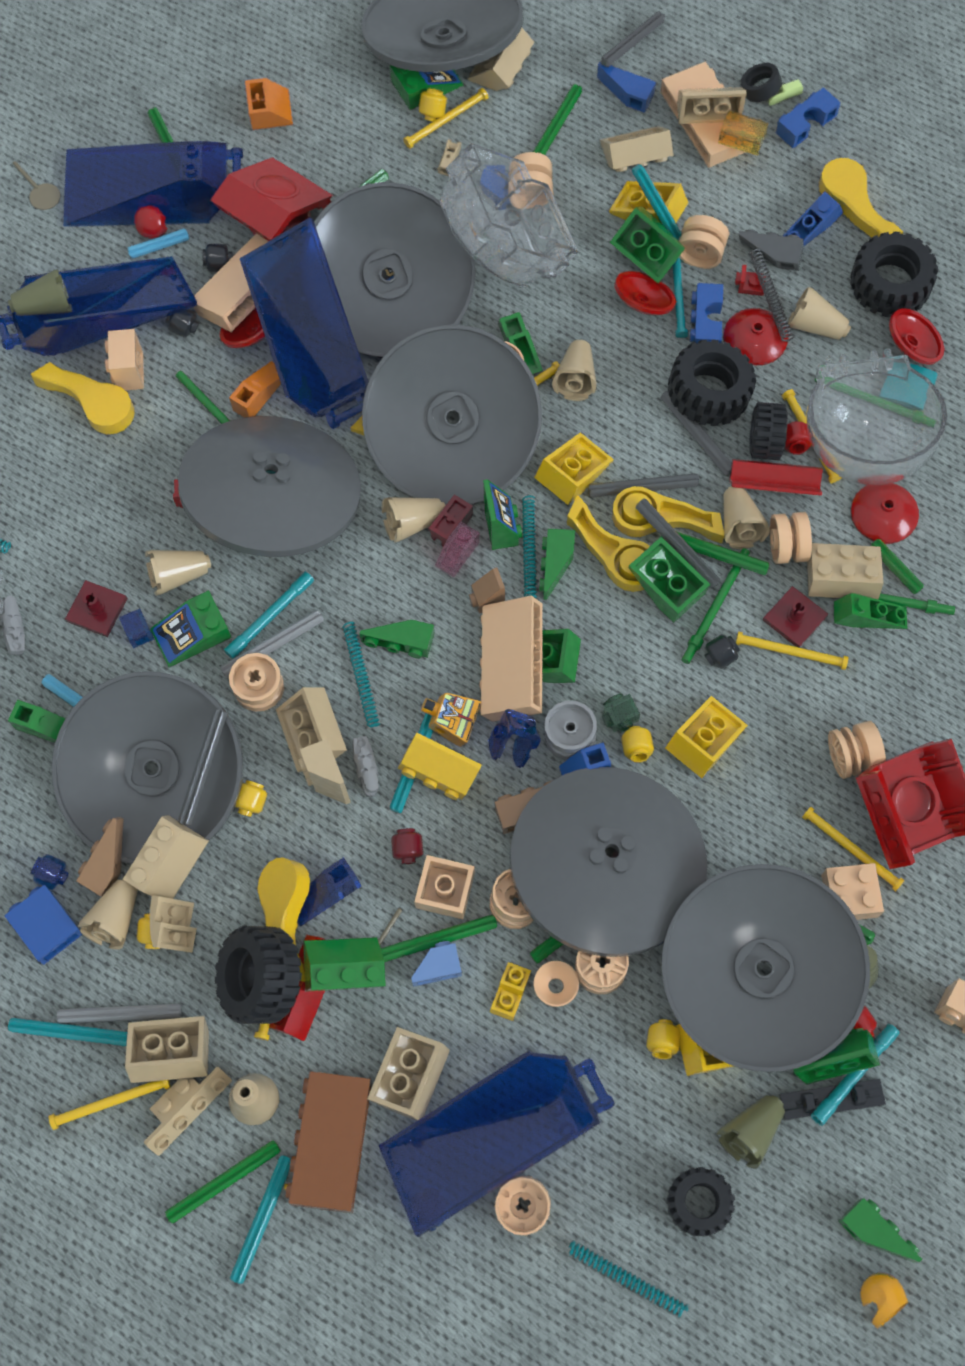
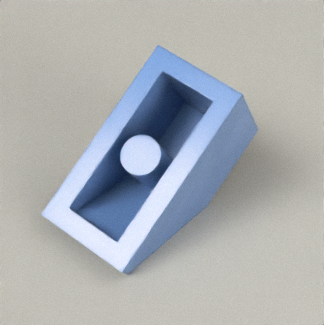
M450 941L439 942L435 944L436 947L429 950L411 978L413 987L462 976L455 943L450 944Z

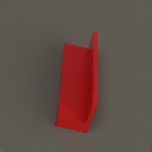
M732 459L729 481L731 486L736 488L822 496L820 485L823 469L821 467Z
M306 935L304 941L325 939L322 937ZM302 944L298 955L304 967V949ZM299 980L300 991L295 997V1005L290 1008L291 1011L284 1018L276 1023H271L269 1028L305 1041L325 991L305 992V981Z

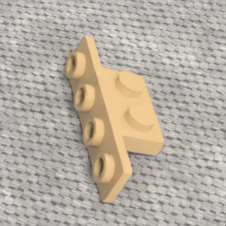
M216 1067L200 1084L194 1078L178 1079L150 1108L161 1121V1124L144 1141V1144L156 1155H161L231 1083L232 1079L219 1067Z

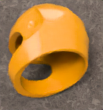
M874 1273L866 1278L861 1286L860 1297L862 1305L866 1306L874 1302L878 1306V1311L872 1321V1324L877 1329L894 1317L908 1303L903 1286L898 1279L890 1274Z

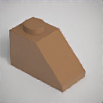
M497 567L490 570L471 585L472 594H469V599L472 607H477L479 614L483 612L484 605L505 601V586Z

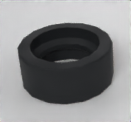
M772 63L754 65L741 78V87L746 90V98L751 102H763L772 98L779 92L782 86V79L778 68ZM770 78L766 83L752 87L760 80Z

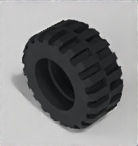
M894 231L893 234L885 232L881 233L880 237L878 235L873 236L861 246L851 271L850 285L851 289L854 290L855 298L861 299L860 304L864 308L870 307V312L874 314L880 312L882 313L881 316L888 317L889 314H893L903 308L918 311L927 302L937 279L938 265L936 264L937 259L935 255L931 254L932 250L928 245H923V241L918 237L917 239L913 238L912 234L906 233V235H903L900 232ZM884 265L900 267L909 274L911 281L901 284L889 282L879 275L876 268Z
M707 339L700 340L698 344L694 342L689 344L687 348H683L676 357L668 379L667 390L673 406L678 407L677 411L680 414L688 416V420L692 422L696 420L700 425H706L707 423L711 424V426H719V423L725 425L730 423L731 420L738 419L745 412L756 387L755 369L753 364L749 363L750 359L746 354L742 355L741 350L737 347H731L730 343L718 342L719 340L714 339L711 342H707ZM700 375L716 377L728 389L722 391L711 390L700 384L695 377Z
M241 926L231 932L229 937L222 943L223 948L219 950V960L215 966V970H217L215 984H217L216 994L220 998L219 1004L225 1011V1014L239 1024L276 1023L284 1018L291 1011L290 1008L295 1005V997L300 991L299 980H301L302 973H300L299 966H301V960L298 958L297 953L299 951L297 946L293 944V939L281 928Z

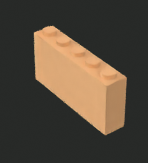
M705 61L662 79L661 94L678 119L677 99L679 90L724 88V85L719 83L714 70L709 68ZM743 115L741 122L681 124L708 168L753 149L755 134L745 123Z
M255 234L189 300L197 315L232 332L301 262L302 259L295 245L284 240L285 243L279 249L260 235Z
M527 596L484 605L481 615L482 636L480 639L482 646V658L480 659L482 674L480 680L481 705L479 709L481 715L490 721H500L541 714L542 603L533 596Z

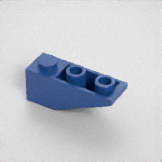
M601 62L598 63L597 78L625 106L645 113L655 95L656 82L613 67L612 65L605 67Z
M824 192L783 236L797 235L803 239L805 246L828 229L844 212L840 204L828 193Z

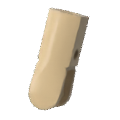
M448 139L437 169L439 174L451 175L461 150V142L457 144Z

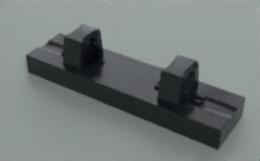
M881 1080L857 1082L852 1088L856 1093V1101H853L852 1092L850 1091L837 1106L834 1113L886 1105ZM837 1085L779 1094V1098L784 1104V1121L811 1117L810 1115L831 1094Z

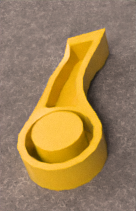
M837 158L824 166L819 181L821 195L824 192L828 193L840 204L844 212L843 214L855 226L871 238L876 235L880 237V234L885 232L893 234L894 231L903 234V231L895 223L885 220L872 207L867 193V174L861 164L849 158Z
M51 362L31 373L36 386L50 391L66 393L76 399L83 408L91 427L97 432L103 434L119 433L125 430L134 418L132 401L127 391L120 386L101 383L84 375L60 369Z
M634 486L620 492L613 503L612 520L615 527L621 533L630 537H643L657 531L636 509V505L645 498L672 528L690 529L702 534L709 540L723 543L725 534L721 515L718 512L704 511L689 503L663 496L644 487Z
M577 495L568 513L567 525L578 533L588 550L604 566L607 575L616 586L631 592L644 590L628 566L650 546L642 541L621 538L605 531L597 524L588 506Z
M284 857L275 858L265 866L259 877L257 889L259 899L265 914L266 926L281 928L293 939V944L296 945V924L309 892L310 877L308 870L303 864ZM301 962V966H299L300 973H302L300 981H305L304 967Z

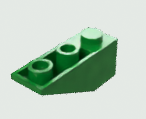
M548 529L547 537H543L542 550H546V557H541V571H545V578H540L539 592H544L543 600L548 599L573 561L575 530Z
M849 593L834 601V623L858 628L908 629L907 607Z
M411 619L361 630L359 634L361 642H364V645L376 648L381 646L385 647L389 652H406L409 656L420 659L421 657L428 658L435 635V628L433 624Z
M20 700L16 701L8 719V722L15 730L54 743L65 721V718Z
M859 1199L838 1220L857 1242L914 1263L923 1260L918 1255L919 1249L910 1240L907 1239L905 1241L898 1234L900 1232L899 1228L891 1220L888 1219L886 1221L879 1214L880 1208L870 1199Z

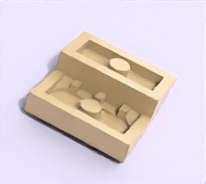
M152 896L150 933L153 947L193 952L197 928L190 927L194 903Z

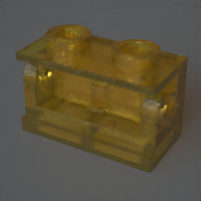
M729 110L721 127L718 143L758 156L766 137L769 123Z

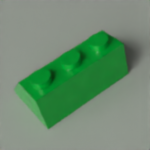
M377 937L303 941L305 992L386 986L384 958Z
M857 1028L851 1030L838 1046L822 1058L793 1070L808 1085L880 1066V1062L870 1032Z

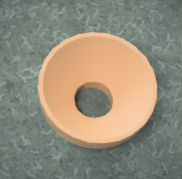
M550 961L542 965L536 972L534 990L537 997L546 1005L561 1007L569 1004L577 995L579 978L576 971L569 964L562 961ZM558 979L562 981L564 988L560 993H552L549 990L548 985L551 980Z

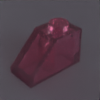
M460 521L448 537L435 566L450 576L455 577L479 545L480 533Z

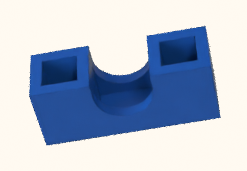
M823 87L817 93L813 92L802 104H797L790 113L782 115L777 122L776 134L791 148H794L808 138L811 125L806 120H815L821 126H824L838 115L841 102Z
M697 283L696 291H692L691 304L695 305V310H691L690 323H694V329H690V342L698 344L700 340L707 339V342H711L714 339L719 340L718 342L721 343L722 321L710 320L707 315L721 314L723 284Z

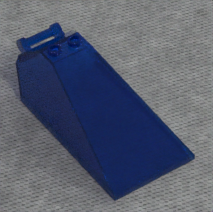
M181 141L66 149L63 226L135 225L134 219L137 210L149 205L157 207L166 216L165 225L210 224V220L220 210L211 199L227 177V160H233V172L240 170L243 149L239 147L228 149V143L210 141Z
M308 218L239 259L285 397L292 400L313 417L326 416L328 425L335 429L340 426V423L362 412L364 396L369 382L313 219ZM354 400L357 401V405L335 415L334 410Z
M173 256L59 271L69 296L67 299L68 304H71L73 312L18 316L16 312H11L8 304V313L0 314L1 343L6 350L13 349L15 345L20 344L24 350L43 356H54L108 338V331L133 329L197 306V300ZM47 273L24 276L25 281L19 289ZM12 324L16 334H9L6 326Z
M527 1051L378 1145L415 1236L420 1237L600 1124L602 1121L598 1114L611 1109L615 1102L612 1096L607 1094L595 1071L596 1066L593 1060L586 1059L573 1066L567 1056ZM582 1075L587 1076L598 1097V1100L592 1103L579 1078Z

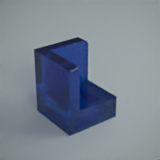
M140 608L119 618L133 649L154 640V636Z

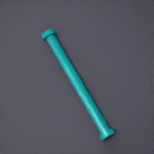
M678 258L672 266L677 321L675 336L677 338H686L688 336V329H686L681 261Z

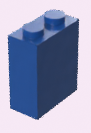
M45 884L42 887L39 886L29 893L28 898L12 905L8 910L9 912L4 915L35 958L43 965L83 935L78 925Z

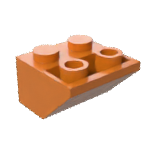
M267 78L245 80L252 130L293 125L287 88Z

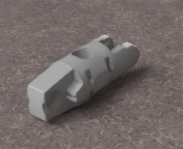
M9 595L3 600L0 609L3 637L10 655L23 654L25 651V634L22 617L19 613L15 597Z
M367 736L353 738V759L358 780L361 781L364 795L372 798L377 794L376 792H378L379 788L377 778L379 773L374 752Z

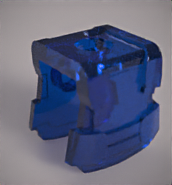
M507 709L503 713L500 723L496 724L488 740L489 751L494 760L500 759L512 734L518 735L514 740L512 755L516 767L521 768L529 760L531 750L537 749L541 738L537 732L536 721L533 717Z

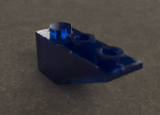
M344 857L323 870L310 883L308 895L297 920L300 927L361 887L357 876Z

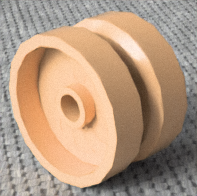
M707 215L689 217L684 222L681 237L679 238V242L686 248L679 258L688 265L703 269L717 267L721 263L729 237L727 226L722 221Z
M792 513L790 519H788L786 514H773L770 519L769 537L774 563H789L791 557L795 563L809 562L812 551V536L807 513Z
M261 653L246 654L239 658L230 670V687L238 703L247 710L255 712L268 710L275 706L282 698L284 680L275 660L268 655Z

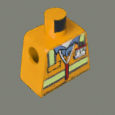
M444 693L437 702L426 698L422 704L421 711L432 715L429 723L430 729L461 747L468 742L481 701Z

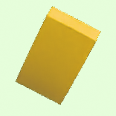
M510 962L507 963L490 1008V1013L511 1021L514 1020L531 970Z

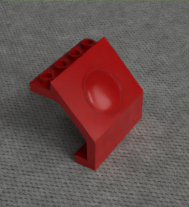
M271 157L228 174L211 201L221 211L280 249L285 243L280 235L290 221L315 208L324 210L332 202L330 199L333 195Z
M952 738L938 742H928L870 766L856 777L889 869L910 866L915 862L914 854L946 840L965 836V773Z

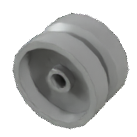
M564 701L556 704L549 710L545 718V742L548 749L556 757L567 760L580 749L593 746L596 742L597 720L593 711L585 704L578 701Z

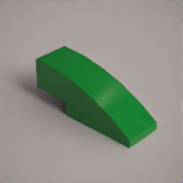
M520 312L500 318L498 326L504 341L515 345L521 351L524 362L527 364L532 375L543 372L530 333L525 328Z

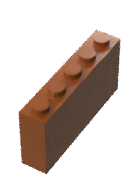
M312 1071L309 1073V1078L304 1079L303 1093L306 1094L305 1104H300L298 1119L302 1120L301 1129L296 1130L294 1145L298 1146L296 1156H292L290 1163V1172L294 1173L292 1183L288 1182L286 1188V1199H289L291 1206L353 1214L369 1107L368 1096L372 1086L371 1079Z

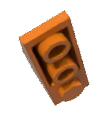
M270 361L242 381L229 397L233 411L244 418L256 416L289 375V371Z

